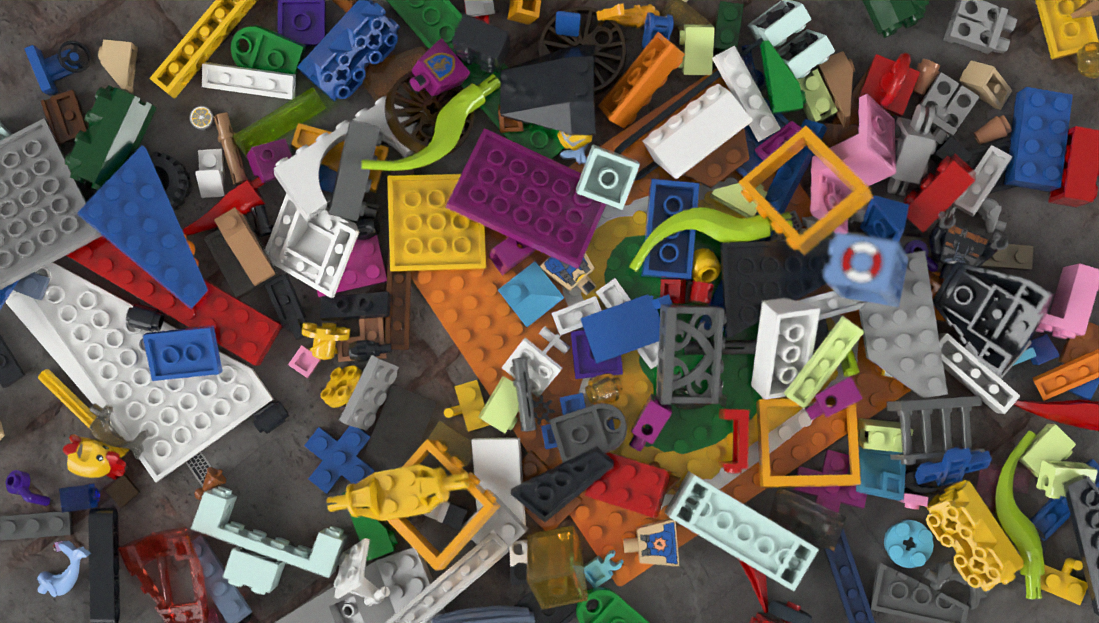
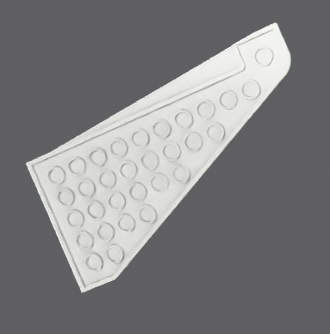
M54 262L35 271V273L51 278L42 300L34 299L14 290L6 300V304L134 451L155 482L162 480L275 400L253 368L219 351L223 372L218 375L152 381L142 336L145 333H149V331L130 327L129 321H126L127 311L129 307L134 305ZM164 321L160 331L177 330L178 328Z

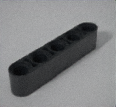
M115 507L91 508L88 516L89 552L91 553L89 555L90 622L119 623L118 510Z

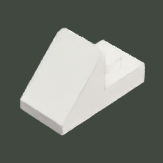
M198 150L199 171H195L201 197H224L226 195L224 150Z

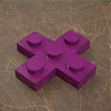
M827 450L822 472L799 466L796 476L847 475L850 463L849 455ZM856 486L793 487L794 491L816 496L811 520L833 526L836 525L840 503L863 509L867 494L856 492Z

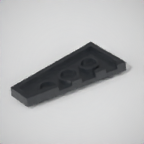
M596 446L512 488L511 495L542 521L546 522L614 466V460Z

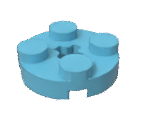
M901 520V522L893 524L885 534L884 547L887 554L894 563L902 567L913 568L923 566L933 551L932 533L925 525L915 520ZM912 537V542L915 543L914 547L906 550L903 541Z

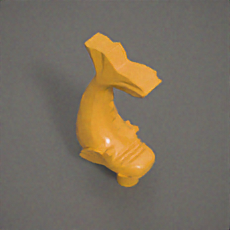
M624 3L615 5L611 9H603L596 12L597 20H613L617 24L626 27H636V29L644 26L648 12L660 16V12L652 4L645 6L635 5L633 8L624 9Z

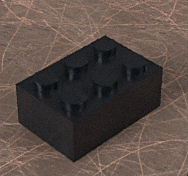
M464 13L452 39L456 56L459 57L461 62L467 65H471L473 62L480 65V69L489 74L494 72L500 74L511 48L509 32Z

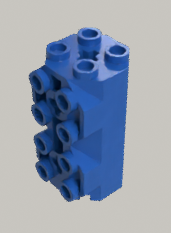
M358 0L297 68L334 102L338 98L346 99L363 83L366 76L365 68L370 63L378 64L382 62L395 48L398 41L397 31L400 29V26L393 19H388L385 15L386 11L378 3L374 4L372 0Z

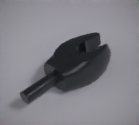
M917 469L905 472L904 490L917 495L932 494L938 491V488L921 487L918 485L915 478Z

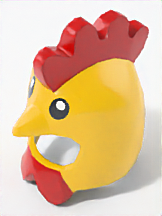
M75 434L69 436L72 443L65 445L63 452L68 456L67 466L70 472L88 478H98L106 475L114 480L118 476L124 475L126 463L119 458L120 455L113 452L110 445L95 439L79 437ZM83 443L82 454L79 458L77 455L78 448Z

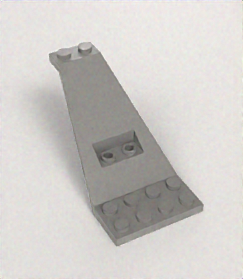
M411 547L380 558L365 567L364 577L378 589L386 586L390 590L389 596L385 597L381 603L367 606L364 603V597L350 592L337 599L334 598L336 588L332 587L275 623H385L434 581L426 560ZM444 608L433 617L445 614Z

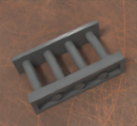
M981 396L888 401L887 411H897V415L900 416L902 454H892L890 459L900 460L901 464H916L915 459L944 457V454L949 449H952L950 412L955 407H957V412H960L962 449L969 448L970 452L976 450L985 452V449L972 448L970 411H972V406H982ZM932 409H937L938 413H940L941 451H932L930 414H933ZM912 410H917L918 414H920L923 452L912 453L910 424Z

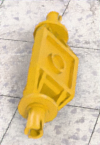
M414 465L375 472L356 484H348L345 495L328 497L327 503L337 504L327 505L330 512L348 509L353 517L361 515L380 521L427 514L441 502L448 500L449 491L469 488V482H459L469 478L466 472L447 476L443 468L434 469L425 465ZM434 493L437 494V495H435V496H433V497H431V498H429V496H428V495H431V494H434Z

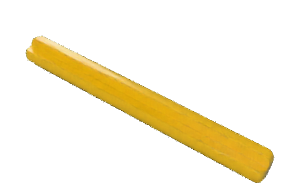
M49 369L43 370L38 375V379L102 442L110 445L113 452L118 453L120 457L126 455L129 447Z

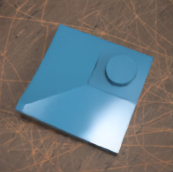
M536 261L498 289L526 327L530 326L564 299V296Z
M858 447L861 484L856 486V492L898 501L903 500L906 464H901L900 460L890 459V455L902 454V452Z

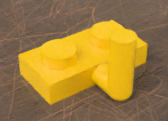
M478 380L454 386L460 405L445 409V417L450 418L463 414L468 432L489 426L490 424L478 417L485 406Z
M1067 558L1061 571L1044 565L1045 574L1040 575L1041 589L1081 605L1088 588L1087 582L1070 575L1073 569L1081 570L1083 568L1082 562L1073 558Z

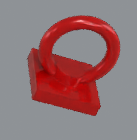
M906 52L902 53L896 62L876 54L857 99L859 100V97L868 94L885 111L901 117L904 114L920 71L909 67L911 57Z

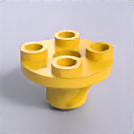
M304 322L301 334L314 338L313 347L309 351H312V355L315 358L329 360L334 358L335 354H338L336 341L349 340L350 328L336 327L337 324L323 322L322 326Z
M354 365L343 369L340 367L334 369L330 375L331 379L326 388L321 392L320 397L332 408L347 405L363 373L362 370Z

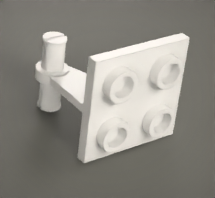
M546 326L539 332L542 337L550 342L543 352L527 338H524L502 367V369L515 378L512 359L527 357L529 378H532L531 392L538 398L562 369L546 353L553 346L563 354L570 348L560 339L561 336L559 334L555 335Z
M363 539L340 555L338 559L339 572L334 582V588H336L334 598L339 599L350 592L364 597L365 605L372 606L373 604L381 603L385 597L389 596L390 590L388 587L384 586L378 589L364 577L369 539Z

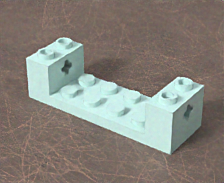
M688 471L679 486V490L675 493L665 510V513L671 519L795 591L819 550L809 542L745 506Z
M218 486V489L213 488L204 492L191 529L328 578L336 572L338 559L343 552L348 535L343 534V529L330 526V528L320 531L313 551L311 548L302 545L294 547L289 545V541L276 537L274 540L266 537L267 533L261 530L253 529L252 532L244 529L245 525L231 521L229 524L228 521L237 496L231 494L232 490Z

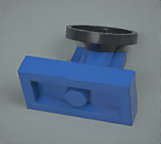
M78 41L64 42L56 55L44 59L42 51L36 46L31 45L24 48L42 92L49 96L58 93L55 81L71 74L85 71L90 66L92 60L89 49ZM74 45L73 50L68 49L61 52L64 46ZM78 46L85 51L88 57L87 65L81 61V54L77 51Z

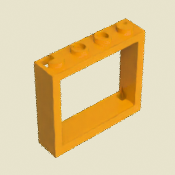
M807 126L803 127L739 181L743 189L740 193L745 197L748 203L753 201L757 205L755 209L763 219L768 217L772 221L770 223L772 228L779 235L783 233L787 237V244L794 250L798 248L803 255L808 253L873 198L869 187ZM807 146L852 193L800 236L755 188Z
M762 397V399L756 402L760 488L857 486L861 484L856 403L847 407L850 475L770 476L767 408L801 406L788 397L786 399L772 398L766 400ZM815 397L812 399V401H811L808 405H810V404H812V403H814V402L816 401ZM828 398L825 400L827 406H833L836 404L834 398Z
M427 439L402 466L403 468L420 465L428 454L431 453L452 475L466 472L462 468L464 466L462 461L456 456L451 457L446 452L448 448L438 440ZM471 472L467 473L468 480L459 482H469V488L466 489L483 507L442 553L406 517L387 520L435 570H444L500 507L496 502L497 498L494 496V493L489 489L484 490L479 485L481 482L479 478Z

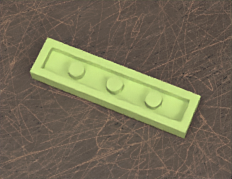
M842 316L784 392L786 397L803 408L808 406L864 331Z

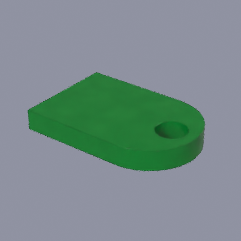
M251 25L239 30L231 42V54L238 67L296 74V76L299 70L297 66L301 63L306 49V45L258 25ZM240 39L248 41V51H243L240 48Z
M596 587L584 593L578 601L576 616L579 623H650L616 592L606 587ZM589 600H598V605L595 609L589 610L586 608Z

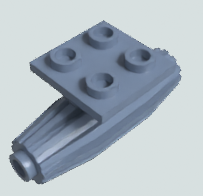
M498 605L456 610L432 617L431 623H535L534 613L529 612L527 607Z

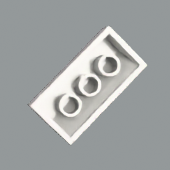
M716 84L710 87L697 100L690 102L680 113L672 116L660 128L652 131L643 140V143L654 162L677 179L753 120L730 91Z
M785 298L762 302L751 386L764 400L786 396L784 392L813 356L820 312L818 306Z

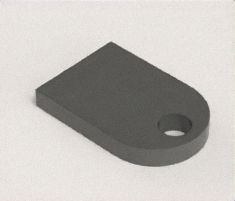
M596 404L550 419L563 463L596 446L604 453L613 451L623 443L627 434V424L624 415L618 408L610 404ZM611 419H618L621 425L618 429L611 430L607 427L608 422Z

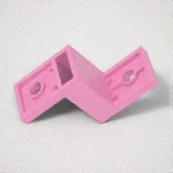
M868 94L859 97V134L829 149L867 186H870L896 174L895 119ZM815 155L812 157L810 210L812 215L820 220L848 197L852 191ZM848 219L836 228L834 232L847 234Z
M1080 263L1063 267L1050 314L1044 316L1036 332H1053L1052 336L1060 339H1075V336L1085 335L1097 291H1099V269Z

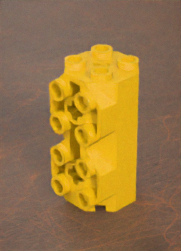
M966 480L959 481L944 489L945 493L941 496L937 494L932 497L928 505L925 506L929 511L926 519L927 525L942 545L954 548L956 551L954 565L964 580L974 588L981 587L983 591L992 589L1000 582L1003 584L1011 582L1015 578L1014 573L1024 566V561L971 482Z

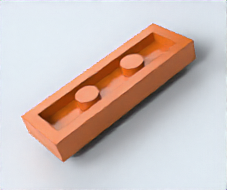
M1099 349L1033 377V381L1043 401L1098 378Z

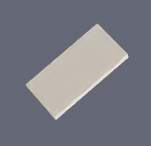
M520 438L472 439L474 475L481 481L479 485L484 490L489 489L526 526L525 506L511 495V489L523 483ZM476 499L478 511L483 505Z

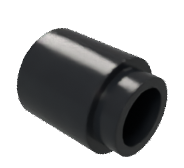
M134 304L127 311L126 321H129V326L149 332H154V330L160 331L164 322V313L159 312V309Z
M277 401L276 403H270L254 414L255 420L252 422L260 433L264 431L268 434L286 422L285 419L290 415L282 403Z

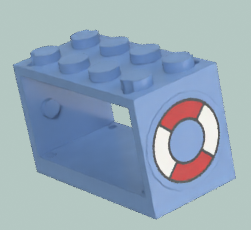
M836 233L835 239L831 240L829 246V254H832L831 262L826 264L824 270V279H827L828 285L841 298L899 307L908 265V258L899 243Z

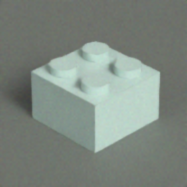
M592 144L576 187L577 194L623 210L640 164L637 160Z
M238 546L231 551L223 578L229 579L228 583L234 586L242 587L243 584L252 587L251 591L258 594L269 593L278 586L286 562Z

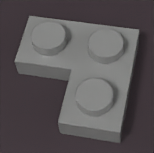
M494 494L497 498L496 502L500 507L471 539L478 545L494 530L511 546L528 528ZM481 508L461 527L462 530L472 520V518L481 510Z

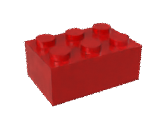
M1078 126L1068 130L1061 188L1050 192L1048 203L1079 207L1093 202L1098 194L1096 180L1099 175V130Z
M956 153L951 158L948 155L943 158L937 165L938 171L934 175L930 172L920 182V189L917 192L913 189L904 198L903 203L909 205L907 218L922 232L938 218L940 212L946 211L976 181V172Z
M612 452L605 453L614 460V466L587 488L585 496L651 518H658L672 471Z

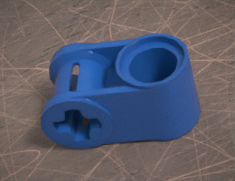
M651 12L647 13L642 40L643 50L657 32L661 33L668 40L670 39L674 22L672 15L664 17L656 16Z

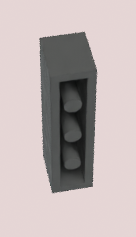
M350 119L328 208L329 215L358 221V217L363 216L366 202L362 201L364 193H369L371 179H368L370 170L362 169V159L377 160V156L374 155L376 146L380 147L383 137L379 126Z

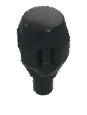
M366 217L354 222L359 230L358 240L370 239L380 232L379 223L376 218Z
M360 340L349 344L350 360L369 361L371 355L377 357L380 354L392 353L391 343L379 344V342L376 343L375 341Z

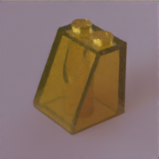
M574 526L527 535V582L542 610L588 601L581 543Z

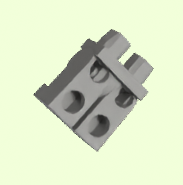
M956 0L951 15L952 20L949 21L943 41L962 44L986 54L992 51L1004 53L1008 50L1010 40L1001 37V31L1004 30L1011 33L1016 26L1017 19L1007 14L1009 9L1000 8L983 0Z
M942 72L932 82L919 104L925 106V108L932 107L935 110V116L930 128L934 130L932 135L936 140L937 146L942 145L946 139L955 134L957 128L980 97L962 85L958 87V82Z

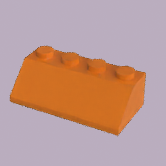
M657 32L598 107L609 120L625 129L627 125L634 122L638 111L651 101L652 94L657 88L662 87L666 83L670 72L680 66L685 54L661 33Z

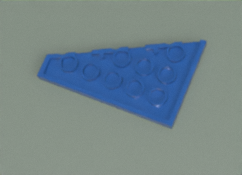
M142 145L77 212V215L192 309L207 293L208 289L147 149Z

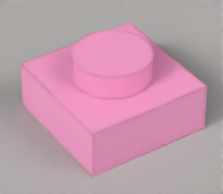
M301 345L288 365L306 378H309L322 359L315 358L312 355V351Z
M904 492V499L900 500V502L905 503V508L919 510L920 505H928L929 497Z

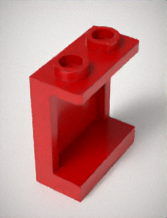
M719 409L720 419L733 420L732 461H718V466L724 468V471L727 473H741V469H748L749 410Z

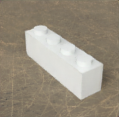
M940 333L938 337L943 368L976 396H981V400L994 412L1005 414L1020 395L989 368L981 364L975 356L948 333Z

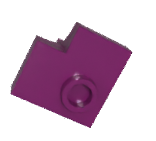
M285 138L252 147L247 154L254 177L259 176L262 183L275 180V164L285 157H288V159L292 157Z

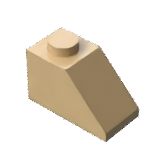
M103 40V45L100 46L98 52L99 60H101L100 63L121 89L133 94L138 47L132 42Z
M970 61L959 79L965 88L980 96L979 99L998 110L1002 109L1012 92V89L994 66Z

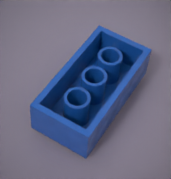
M1026 87L1016 93L1010 136L1011 146L1010 153H1008L1013 157L1006 168L1005 185L1009 184L1047 192L1061 188L1073 95Z
M651 179L645 240L661 223L681 211L698 207L700 183ZM686 229L678 231L659 241L642 263L641 276L689 281L692 275L695 230Z

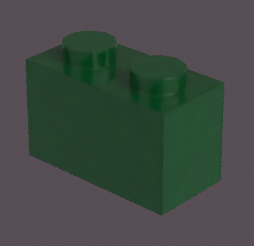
M720 1L714 25L713 54L718 55L733 46L737 49L744 4Z

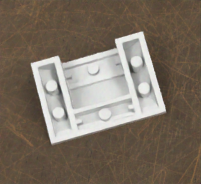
M286 193L264 254L271 264L330 298H334L359 230L356 223L346 218L329 215L328 208L306 221Z

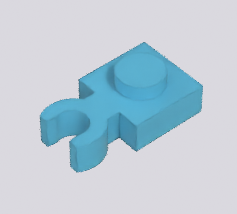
M615 550L609 551L604 560L598 555L580 568L579 571L594 588L612 578L614 573L611 570L621 568L624 562L622 559L619 562L611 560L616 553Z

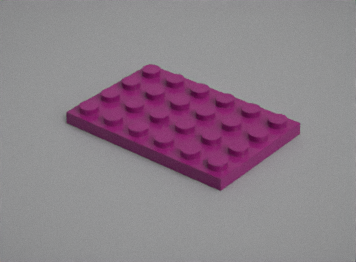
M484 128L446 204V208L578 269L606 204L577 194L576 187L581 173Z

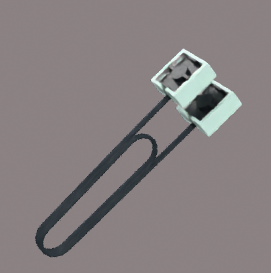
M781 0L749 23L747 27L756 42L739 54L741 58L763 41L769 40L773 47H778L787 41V37L792 33L803 30L806 27V23L812 20L804 5L793 0ZM807 29L777 52L794 77L800 79L810 73V69L817 64L826 62L829 59V55L835 52L826 35ZM719 70L622 142L614 152L621 154L627 147L715 80L722 77ZM766 82L758 88L760 92L767 88ZM653 161L636 173L634 181L645 177L659 165Z

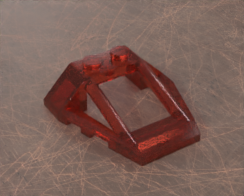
M187 526L154 532L118 548L127 570L131 576L136 574L143 584L140 587L144 594L149 593L157 604L154 608L165 623L209 622V607L203 568ZM174 555L177 561L188 559L195 601L179 604L173 603L166 556ZM154 559H157L162 595L144 568L145 565Z

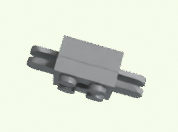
M917 105L912 120L901 117L897 118L895 123L896 174L892 175L887 185L889 193L895 194L897 192V195L904 196L909 182L919 184L921 178L926 175L928 159L930 155L934 154L936 149V140L929 130L935 116L934 108H925L923 105Z

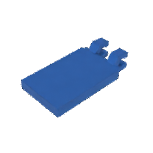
M647 294L580 318L596 364L659 342L660 316L657 309L661 308V304H672L670 296L666 295L654 300L653 296H648Z

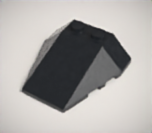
M595 44L572 45L501 70V117L527 124H537L545 129L559 130L571 136L596 135V111L594 106Z
M955 262L936 293L933 305L947 323L953 326L959 333L960 339L964 344L967 343L975 353L976 359L1001 376L1022 353L1048 312L1052 293L1031 280Z

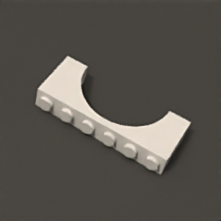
M387 96L378 99L375 102V106L369 110L364 108L355 115L356 118L353 120L379 126L380 132L383 133L382 141L395 148L403 158H407L415 153L402 145L389 129L384 110ZM394 104L395 109L403 108ZM398 117L400 123L410 118ZM347 120L339 123L335 127L336 130L328 134L325 132L316 138V143L311 146L304 145L295 152V156L290 159L285 157L275 164L274 176L306 221L327 208V201L319 185V167L325 155L334 146L345 140L349 126ZM414 124L405 128L410 134Z

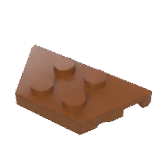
M744 128L686 171L684 175L699 181L700 184L708 188H712L746 163L750 158Z

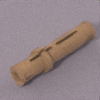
M217 114L213 116L219 134L217 138L219 143L222 144L233 185L244 183L248 179L237 147V135L233 132L229 114Z

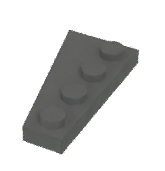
M878 562L869 605L871 610L930 623H966L969 606Z

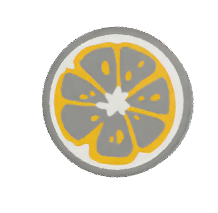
M205 106L195 107L189 117L191 124L196 129L202 131L210 129L215 121L213 112Z

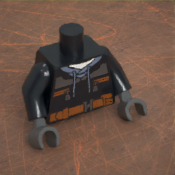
M944 211L939 213L938 218L940 222L936 223L929 235L930 250L933 254L932 260L943 264L939 278L945 280L955 262L979 267L998 250L1007 248L1009 243L1007 237L1002 242H998L1001 238V233L999 232L993 235V242L991 243L989 242L990 239L955 225L956 220L953 213L950 214L948 219H945L946 214Z

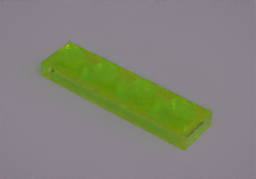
M314 87L236 133L233 135V138L247 157L252 147L276 140L297 127L298 123L302 124L325 110L326 106Z

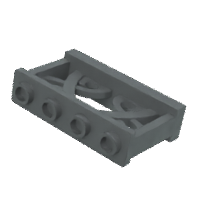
M661 304L656 400L661 404H718V399L722 395L720 374L723 373L724 369L723 360L721 359V350H724L725 338L722 336L723 326L726 325L727 319L724 308L718 305ZM676 313H693L689 324L676 319ZM706 314L710 316L711 327L708 330L704 329L706 321L700 322L697 329L694 328L696 320L701 315ZM685 331L686 335L682 342L676 343L675 335L680 334L683 337ZM692 336L700 344L705 355L689 372L686 364L674 357V351L684 348ZM677 365L681 366L684 375L681 376L680 371L677 374H673V368ZM706 379L708 381L707 390L702 394L695 393L691 387V382L694 381L698 387L702 388L700 382ZM686 386L688 394H672V390Z

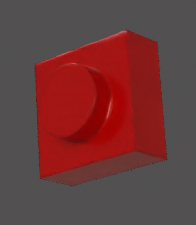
M661 279L660 297L669 295L672 303L685 304L686 280Z

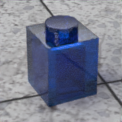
M95 483L59 489L62 512L98 507L97 502L100 500L98 488H95Z

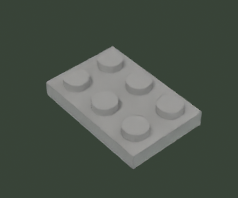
M371 355L339 421L368 431L369 427L375 422L376 413L380 405L384 403L390 385L397 377L399 367Z

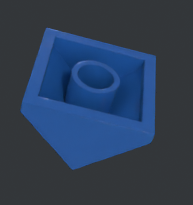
M873 196L860 228L868 238L899 243L904 231L909 205Z

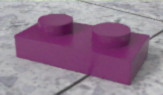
M790 121L754 150L764 161L802 128L793 121Z

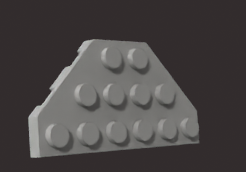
M925 251L905 254L908 258V265L899 307L866 302L859 310L861 327L864 331L863 339L866 358L922 398L946 395L948 393Z

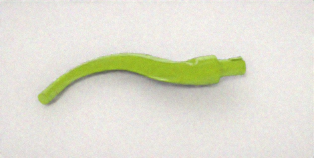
M492 74L477 86L472 83L454 96L441 109L437 116L433 139L422 151L396 161L362 159V169L408 170L422 167L441 159L457 144L468 114L483 105L485 97L501 87L499 79Z
M705 207L684 210L665 220L649 235L629 267L637 272L651 249L659 241L678 231L686 229L698 230L724 243L749 242L770 237V231H774L770 225L772 221L768 217L763 219L760 215L736 218L721 211ZM789 211L780 214L784 219L791 218ZM787 220V222H788V223L790 224V226L792 227V226H793L792 220Z
M1028 431L1006 460L998 479L995 502L996 513L1001 526L1016 545L1019 555L1024 561L1020 574L1025 575L1026 599H1036V597L1037 599H1042L1040 575L1045 574L1041 541L1036 527L1020 511L1013 497L1015 468L1022 454L1036 438V434L1032 431Z

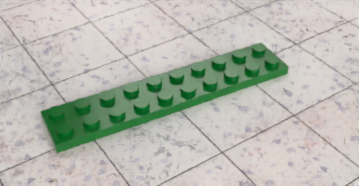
M386 0L428 49L442 38L455 53L452 39L462 14L449 0ZM473 62L471 65L463 63L470 74L461 86L466 88L472 83L477 86L492 74L482 71L480 69L481 66ZM504 64L501 70L507 69L508 67ZM494 72L493 74L501 83V72L500 74ZM501 87L486 96L485 103L480 106V109L499 130L498 105L501 99ZM523 123V131L502 133L507 139L552 160L565 149L557 136L559 130L545 129L537 124Z

